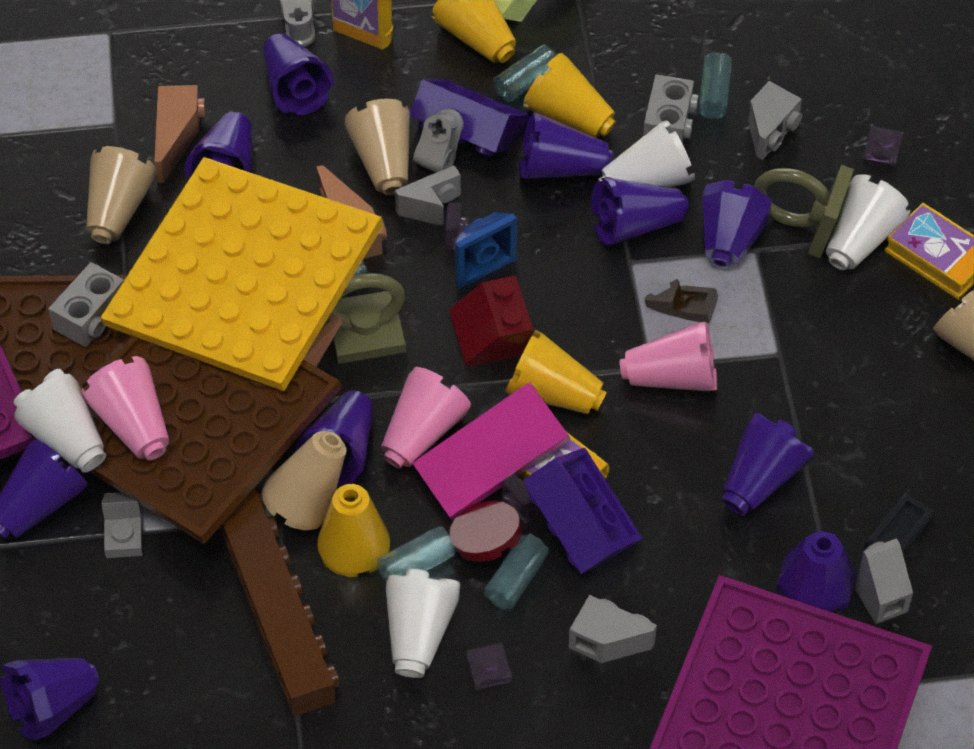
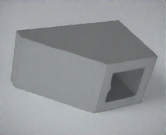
M768 81L751 100L748 119L756 155L762 160L771 150L776 151L779 148L789 130L794 131L802 119V114L800 113L802 99L771 81Z
M897 538L886 543L876 542L863 551L855 590L875 624L909 611L913 590L902 549Z
M589 595L569 630L568 648L604 663L651 650L655 644L657 625L651 623L643 615H633L618 608L610 600L598 599Z

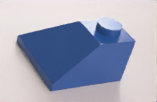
M494 212L484 218L474 220L465 227L455 242L456 286L459 289L516 260L517 218L514 214Z

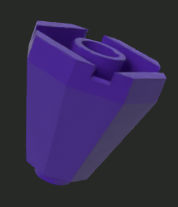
M722 180L706 184L702 201L705 256L717 267L728 268L731 265L739 264L768 224L772 199L754 186L743 184L742 190L733 188L735 182L729 180Z
M823 531L813 533L802 540L784 557L777 583V591L781 596L784 595L787 598L829 612L837 609L842 611L848 608L856 573L843 545L836 535Z
M81 658L15 660L4 664L2 672H6L8 675L1 677L0 681L9 715L13 721L21 719L25 725L18 728L22 736L38 740L50 735L95 695L97 684H99V676L94 665L88 664L85 659Z

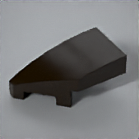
M678 279L669 283V289L656 296L650 293L645 297L646 306L653 310L686 320L710 323L718 300L716 288L680 286Z

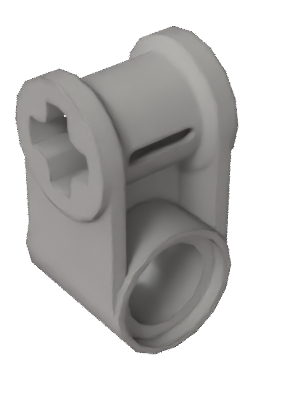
M280 0L286 35L303 47L312 44L315 40L312 0Z
M448 108L426 118L420 141L413 157L415 165L435 173L453 166L464 124L459 112Z

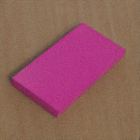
M529 382L412 464L453 521L466 508L481 502L571 439Z

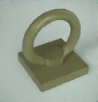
M841 165L830 193L815 177L803 171L790 168H777L763 173L756 180L754 187L767 196V188L771 184L791 182L807 188L816 196L811 212L806 214L785 211L772 202L770 218L794 227L817 225L808 254L821 258L837 221L854 169Z
M375 273L352 277L331 312L341 318L342 321L333 337L338 364L406 352L405 339L398 314L405 302V292L397 280L387 275ZM375 287L387 290L343 298L348 293L362 288Z

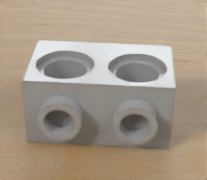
M655 75L644 121L643 136L659 123L667 120L671 124L666 128L669 134L676 131L682 144L684 138L690 139L693 119H688L689 113L696 114L699 95L693 94V80Z
M90 262L48 308L52 329L87 347L94 338H98L105 330L106 326H104L100 317L124 282V279Z

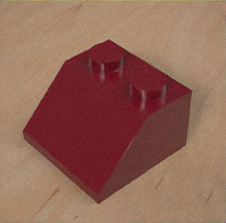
M516 275L482 282L449 309V315L466 368L520 357L533 335V326Z

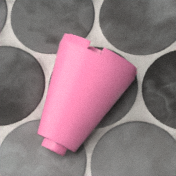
M698 322L627 350L625 358L620 359L622 379H629L631 386L709 392L717 390V374L713 363L714 351L708 324L706 322Z
M138 356L132 357L133 363L124 364L122 359L114 361L102 367L87 380L90 387L87 391L83 388L81 390L84 400L137 458L157 459L166 452L165 447L169 444V436L149 365L144 358Z
M414 367L411 373L408 374L381 445V449L385 453L383 456L384 460L399 469L402 466L411 467L412 463L425 454L468 413L471 407L469 399L455 385H452L450 389L440 383L443 377L428 369Z

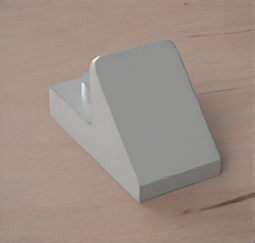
M453 165L396 189L395 203L397 214L435 225H444V206L442 203H448L461 195V174Z
M122 492L105 493L102 500V510L104 515V551L106 558L142 556V505Z

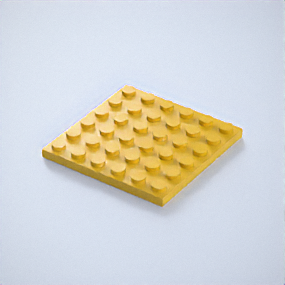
M203 157L100 318L104 326L285 391L384 225L382 217Z

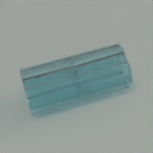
M541 45L493 78V86L497 94L504 98L506 102H510L531 87L539 73L544 75L547 70L551 69L547 64L556 56L555 52L547 45Z
M711 52L704 58L699 113L705 118L719 119L726 115L732 58L726 53Z
M438 526L378 558L377 567L382 578L387 582L390 575L406 576L408 569L427 571L455 555V546L445 529Z
M531 534L521 535L517 545L511 549L485 588V596L491 600L493 605L503 610L505 608L512 609L548 556L549 548L542 543L541 539Z

